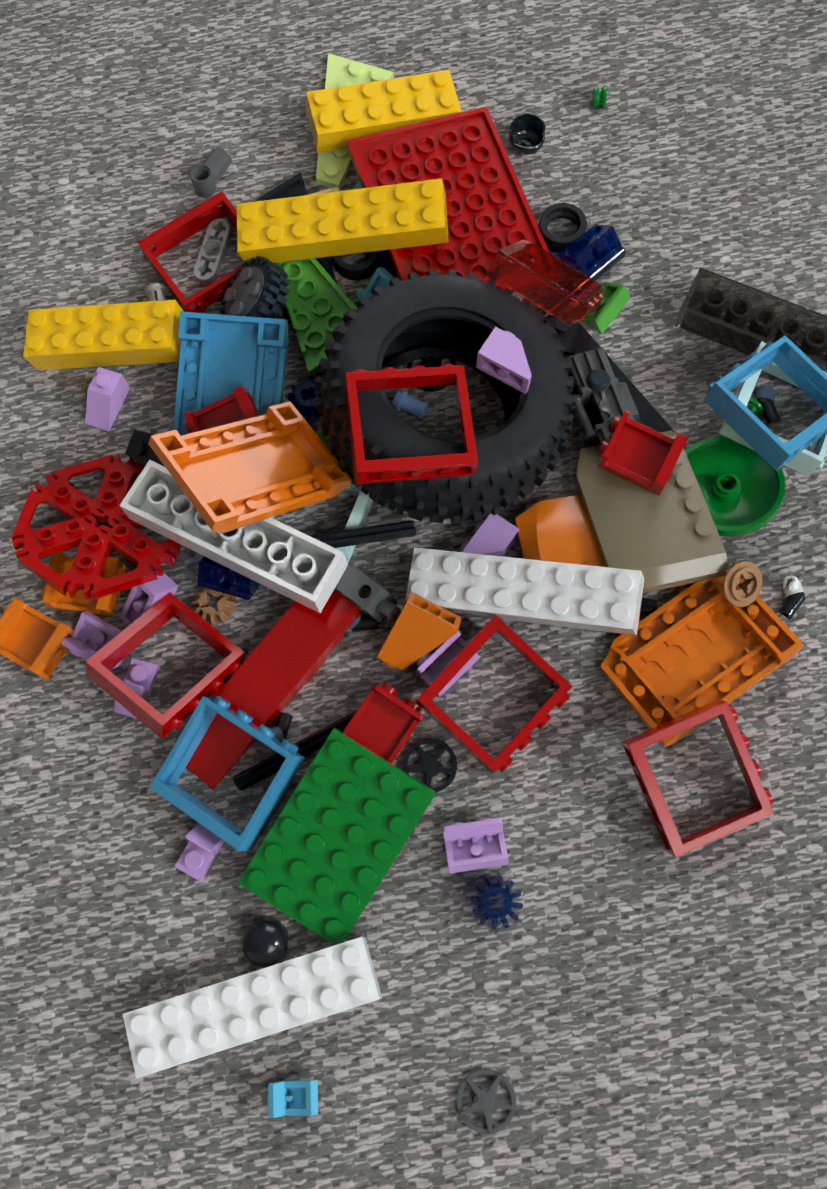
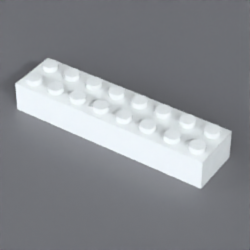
M152 460L148 461L119 505L130 520L318 613H321L348 566L344 552L273 518L222 534L212 531L166 467Z
M414 547L406 599L410 592H413L454 614L493 618L496 615L504 620L637 635L645 578L639 570Z
M359 937L124 1013L123 1019L137 1079L382 999L366 938Z

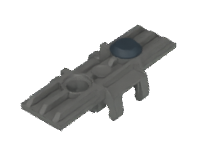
M603 347L567 357L580 392L573 395L575 396L574 411L584 434L582 439L585 444L599 442L601 446L604 440L609 442L613 435L609 432V429L615 417L621 418L625 410L630 412V419L639 423V413L626 383L619 382L618 378H615ZM590 404L593 409L597 408L602 423L595 425V430H593L584 405Z

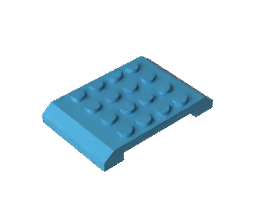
M180 311L178 339L181 340L173 430H177L180 436L189 434L184 424L187 421L185 413L189 411L193 413L233 394V390L240 386H244L249 390L260 416L266 414L269 406L283 403L289 338L288 322L286 319Z

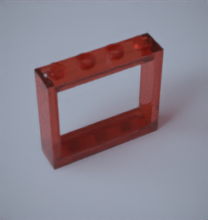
M527 239L498 250L486 273V276L569 326H572L577 321L582 322L590 313L592 314L599 307L604 297L601 294L605 287L604 285Z

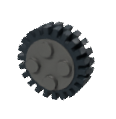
M256 256L255 259H249V264L245 262L242 265V271L238 269L235 272L236 279L231 278L229 281L232 285L230 288L225 289V295L221 301L225 306L220 308V313L223 315L273 319L277 317L287 321L289 313L281 309L280 306L286 305L287 300L283 297L289 295V289L286 288L290 285L287 279L288 274L283 268L265 257Z

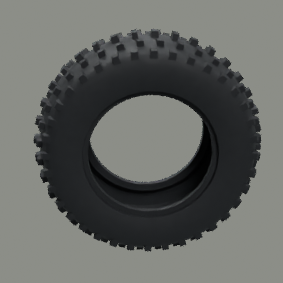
M428 270L427 276H420L413 272L409 273L408 279L403 281L396 277L389 280L390 286L384 289L380 286L374 288L369 299L365 297L359 299L356 303L357 309L348 310L344 314L343 320L345 324H339L333 330L332 336L335 341L328 339L324 352L328 359L320 358L318 370L321 371L322 377H316L315 390H318L319 398H316L315 404L319 417H322L319 424L323 436H330L327 439L328 449L331 455L338 454L336 457L339 461L338 467L342 472L349 471L348 474L352 478V483L357 488L362 485L361 491L365 495L369 494V498L373 501L378 498L377 503L383 507L387 503V509L393 512L396 509L397 514L403 515L405 511L409 513L408 517L422 521L423 517H429L430 522L443 523L444 519H451V523H463L464 519L470 516L473 521H477L490 513L493 516L501 512V506L505 510L519 503V496L523 499L529 496L535 490L534 483L540 487L547 477L546 468L552 471L555 469L559 462L556 459L558 453L563 454L568 445L566 439L572 431L574 415L571 414L575 409V396L571 395L574 377L567 375L571 371L568 358H563V353L566 351L564 345L560 340H555L554 337L557 335L555 329L547 323H543L545 316L541 312L537 313L533 308H529L530 301L526 298L520 301L521 299L517 296H512L514 290L509 287L504 291L502 288L494 286L495 280L489 278L488 282L485 283L480 279H476V274L469 273L468 278L461 277V275L456 274V270H449L448 275H440L436 270ZM495 327L503 331H509L521 340L532 375L529 390L526 394L476 368L478 352ZM422 358H445L458 361L473 368L494 387L503 405L505 423L495 431L475 438L479 464L474 476L367 484L355 483L344 388L346 372H352L357 369L379 371L388 367L397 369L408 362ZM384 389L357 391L365 460L465 453L463 440L437 438L425 434L407 423L390 404Z

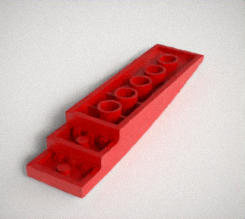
M335 589L321 613L295 601L237 669L216 697L220 696L230 702L229 708L236 713L238 710H241L253 717L252 723L256 726L264 725L269 727L278 717L279 713L285 709L327 661L326 657L344 638L343 633L358 618L361 610ZM217 713L186 767L214 790L257 740Z

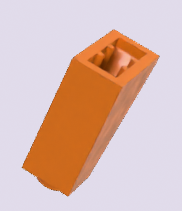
M410 592L397 619L386 636L377 658L381 659L389 667L404 670L454 636L459 629L462 617Z

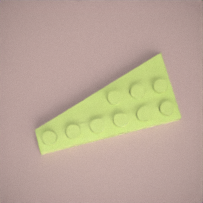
M328 53L325 89L394 78V73ZM347 148L318 153L316 182L318 184L331 188L338 186L340 189L352 164Z

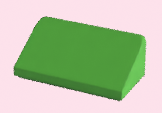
M605 282L577 317V320L603 334L631 298L626 286Z

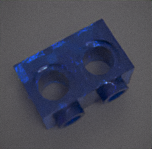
M595 224L561 251L558 256L569 276L586 279L623 249L613 226Z
M205 556L199 561L197 586L250 600L260 586V583Z

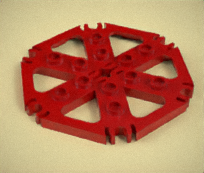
M113 455L105 456L51 472L52 476L46 475L45 478L49 485L41 486L36 483L37 492L31 488L11 537L15 550H18L15 551V554L23 567L65 597L67 591L70 598H74L78 590H83L82 593L85 600H88L91 596L94 600L157 580V575H164L160 565L168 564L171 567L174 566L172 558L176 561L178 560L182 545L171 539L163 543L154 541L139 531L138 528L144 526L130 520L119 506L131 489L135 477L145 467L139 462L135 464L134 459L129 457L128 462L121 463L120 455H116L114 458ZM95 470H103L105 472L95 501L70 485L69 480L74 476L84 475ZM40 503L48 504L70 519L40 529L30 528L35 510ZM97 522H101L103 524L108 522L109 527L104 525L98 526ZM78 547L71 569L66 573H57L39 560L40 558ZM111 548L137 565V568L133 571L111 578L101 577Z

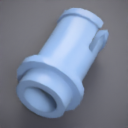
M398 391L393 400V406L396 407V410L400 411L402 409L422 419L428 407V403L409 396L407 391Z

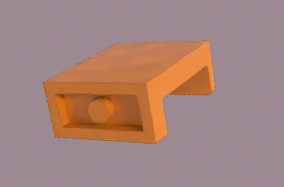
M62 552L56 553L53 559L49 561L48 567L57 573H66L71 569L75 557L65 556ZM108 557L101 577L111 578L123 574L126 566L119 558ZM45 584L42 588L41 597L42 602L52 610L75 613L89 611L94 615L114 618L120 591L94 600L91 596L88 600H85L82 593L83 590H78L75 593V597L70 598L68 591L65 597L50 585Z
M14 598L4 608L3 616L0 619V655L48 681L68 650L67 647L61 644L63 638L72 637L74 630L64 623H59L26 605L20 599Z

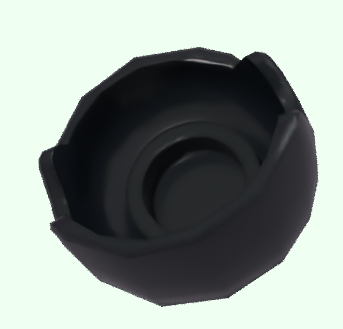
M532 113L519 114L513 119L509 129L510 146L520 154H535L545 141V123L539 116ZM523 140L529 141L531 146L528 147Z
M265 916L256 919L244 933L242 940L244 955L256 966L266 968L277 964L285 956L288 949V931L277 918Z

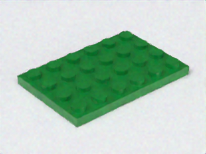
M334 728L238 883L331 944L344 943L436 795V791Z

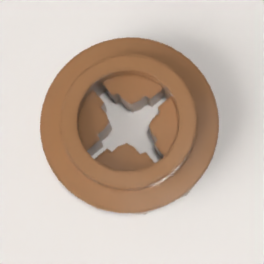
M749 561L733 562L732 568L725 570L727 576L725 580L721 581L724 585L721 593L727 597L726 602L738 607L748 606L760 594L762 588L761 571L754 563ZM739 578L745 579L744 582L741 584V589L736 588L737 585L740 583Z
M216 581L210 584H203L199 591H195L194 599L191 602L193 611L210 625H218L227 621L233 615L236 608V598L233 591L226 584ZM209 594L215 599L220 598L217 602L218 612L212 606H206L210 603Z

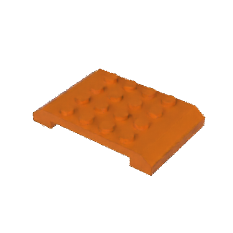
M291 401L269 406L265 415L180 436L177 430L152 435L148 443L210 529L220 534L335 497L346 489L352 481L347 471H341L338 467L339 461L333 454L331 455L327 446Z

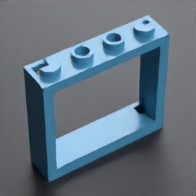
M783 336L775 343L769 341L761 349L760 353L753 352L742 365L739 363L735 364L726 373V376L722 377L719 375L708 386L710 391L704 398V401L775 471L827 433V375L786 336ZM772 362L826 412L824 416L786 444L775 436L731 392V390Z
M203 696L149 788L236 850L252 851L305 757L297 753L299 748L285 739L281 742L274 738L276 733L264 725L258 727L253 724V717L241 710H238L236 713L230 709L231 703L224 698L217 696L213 699ZM217 713L286 758L244 831L176 784Z

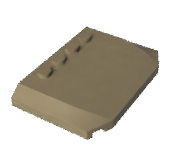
M672 430L661 432L662 434L673 439H675L677 435ZM600 445L581 449L575 482L605 567L641 571L645 578L643 593L726 576L725 570L728 569L726 551L684 448L660 495L654 494L598 467L601 457L597 456Z

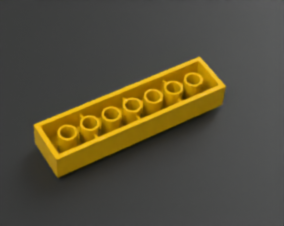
M442 178L237 204L238 253L244 263L248 264L249 259H255L256 256L265 257L273 263L449 243L446 194Z

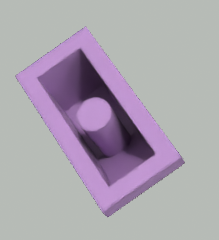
M495 327L478 352L476 368L526 394L529 390L532 375L521 340L516 338L513 333Z
M101 367L97 368L87 389L86 425L107 432L110 431L130 389L122 374Z
M164 573L163 576L157 575V580L132 587L119 618L129 626L169 592L175 595L178 585Z

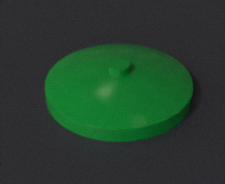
M725 436L703 439L685 450L719 536L732 537L752 533L764 527L775 517L785 494V477L782 468L775 471L756 451Z

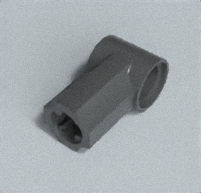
M220 147L213 149L202 164H198L191 169V181L194 191L199 197L206 198L215 193L216 183L232 163L231 156Z

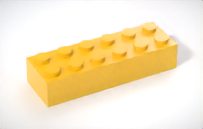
M449 70L306 92V114L317 153L346 149L347 140L462 112Z
M176 300L28 310L23 357L36 369H72L179 362L181 340L178 339L180 311H184Z

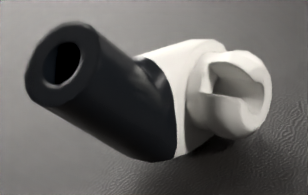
M792 575L785 577L782 582L786 602L779 610V613L788 619L794 616L805 601L802 584L797 577Z

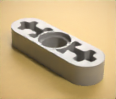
M215 219L210 222L193 270L196 280L202 285L212 284L219 275L232 236L231 227L225 219ZM220 228H224V231H220L218 241L216 231H219ZM212 248L220 250L216 256L210 257L207 255V252ZM207 263H209L208 268L210 270V273H206L205 276H202L201 272L206 271Z

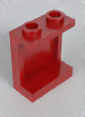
M240 386L233 390V394L196 412L192 413L189 411L185 413L187 421L184 424L190 434L260 415L249 390L244 386Z
M625 410L621 418L615 417L609 429V432L613 433L609 442L603 441L597 453V456L601 457L598 467L654 494L660 495L688 438L681 434H677L675 439L670 438L630 419V412Z
M384 682L382 686L374 684L342 733L392 764L419 722L425 716L419 713L422 707L410 699H407L404 703L396 697L398 691Z

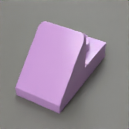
M132 658L123 682L148 702L160 666ZM115 700V713L136 718Z
M198 823L186 835L185 838L189 842L174 867L198 881H202L225 841Z

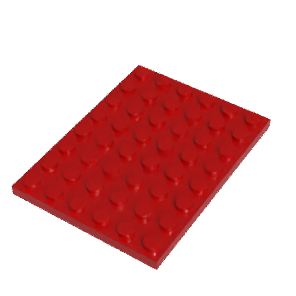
M487 106L347 140L346 147L363 188L441 178L443 180L446 194L449 243L388 250L400 281L408 279V274L413 272L420 276H427L428 270H436L440 275H448L449 270H456V274L461 275V277L468 278L469 273L476 274V279H480L482 282L487 283L490 278L496 281L494 286H498L504 291L509 287L516 292L558 279L559 272Z

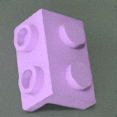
M86 611L82 612L72 637L63 638L61 644L67 647L71 654L88 660L122 631ZM122 661L119 662V663H118L115 667H113V668L119 667L120 664L122 663Z
M459 631L439 645L440 648L433 654L427 653L416 663L419 666L416 674L428 687L468 645L461 638L462 634ZM476 653L437 696L440 698L481 657Z
M484 818L480 821L469 823L456 822L443 827L449 873L509 864L502 818Z

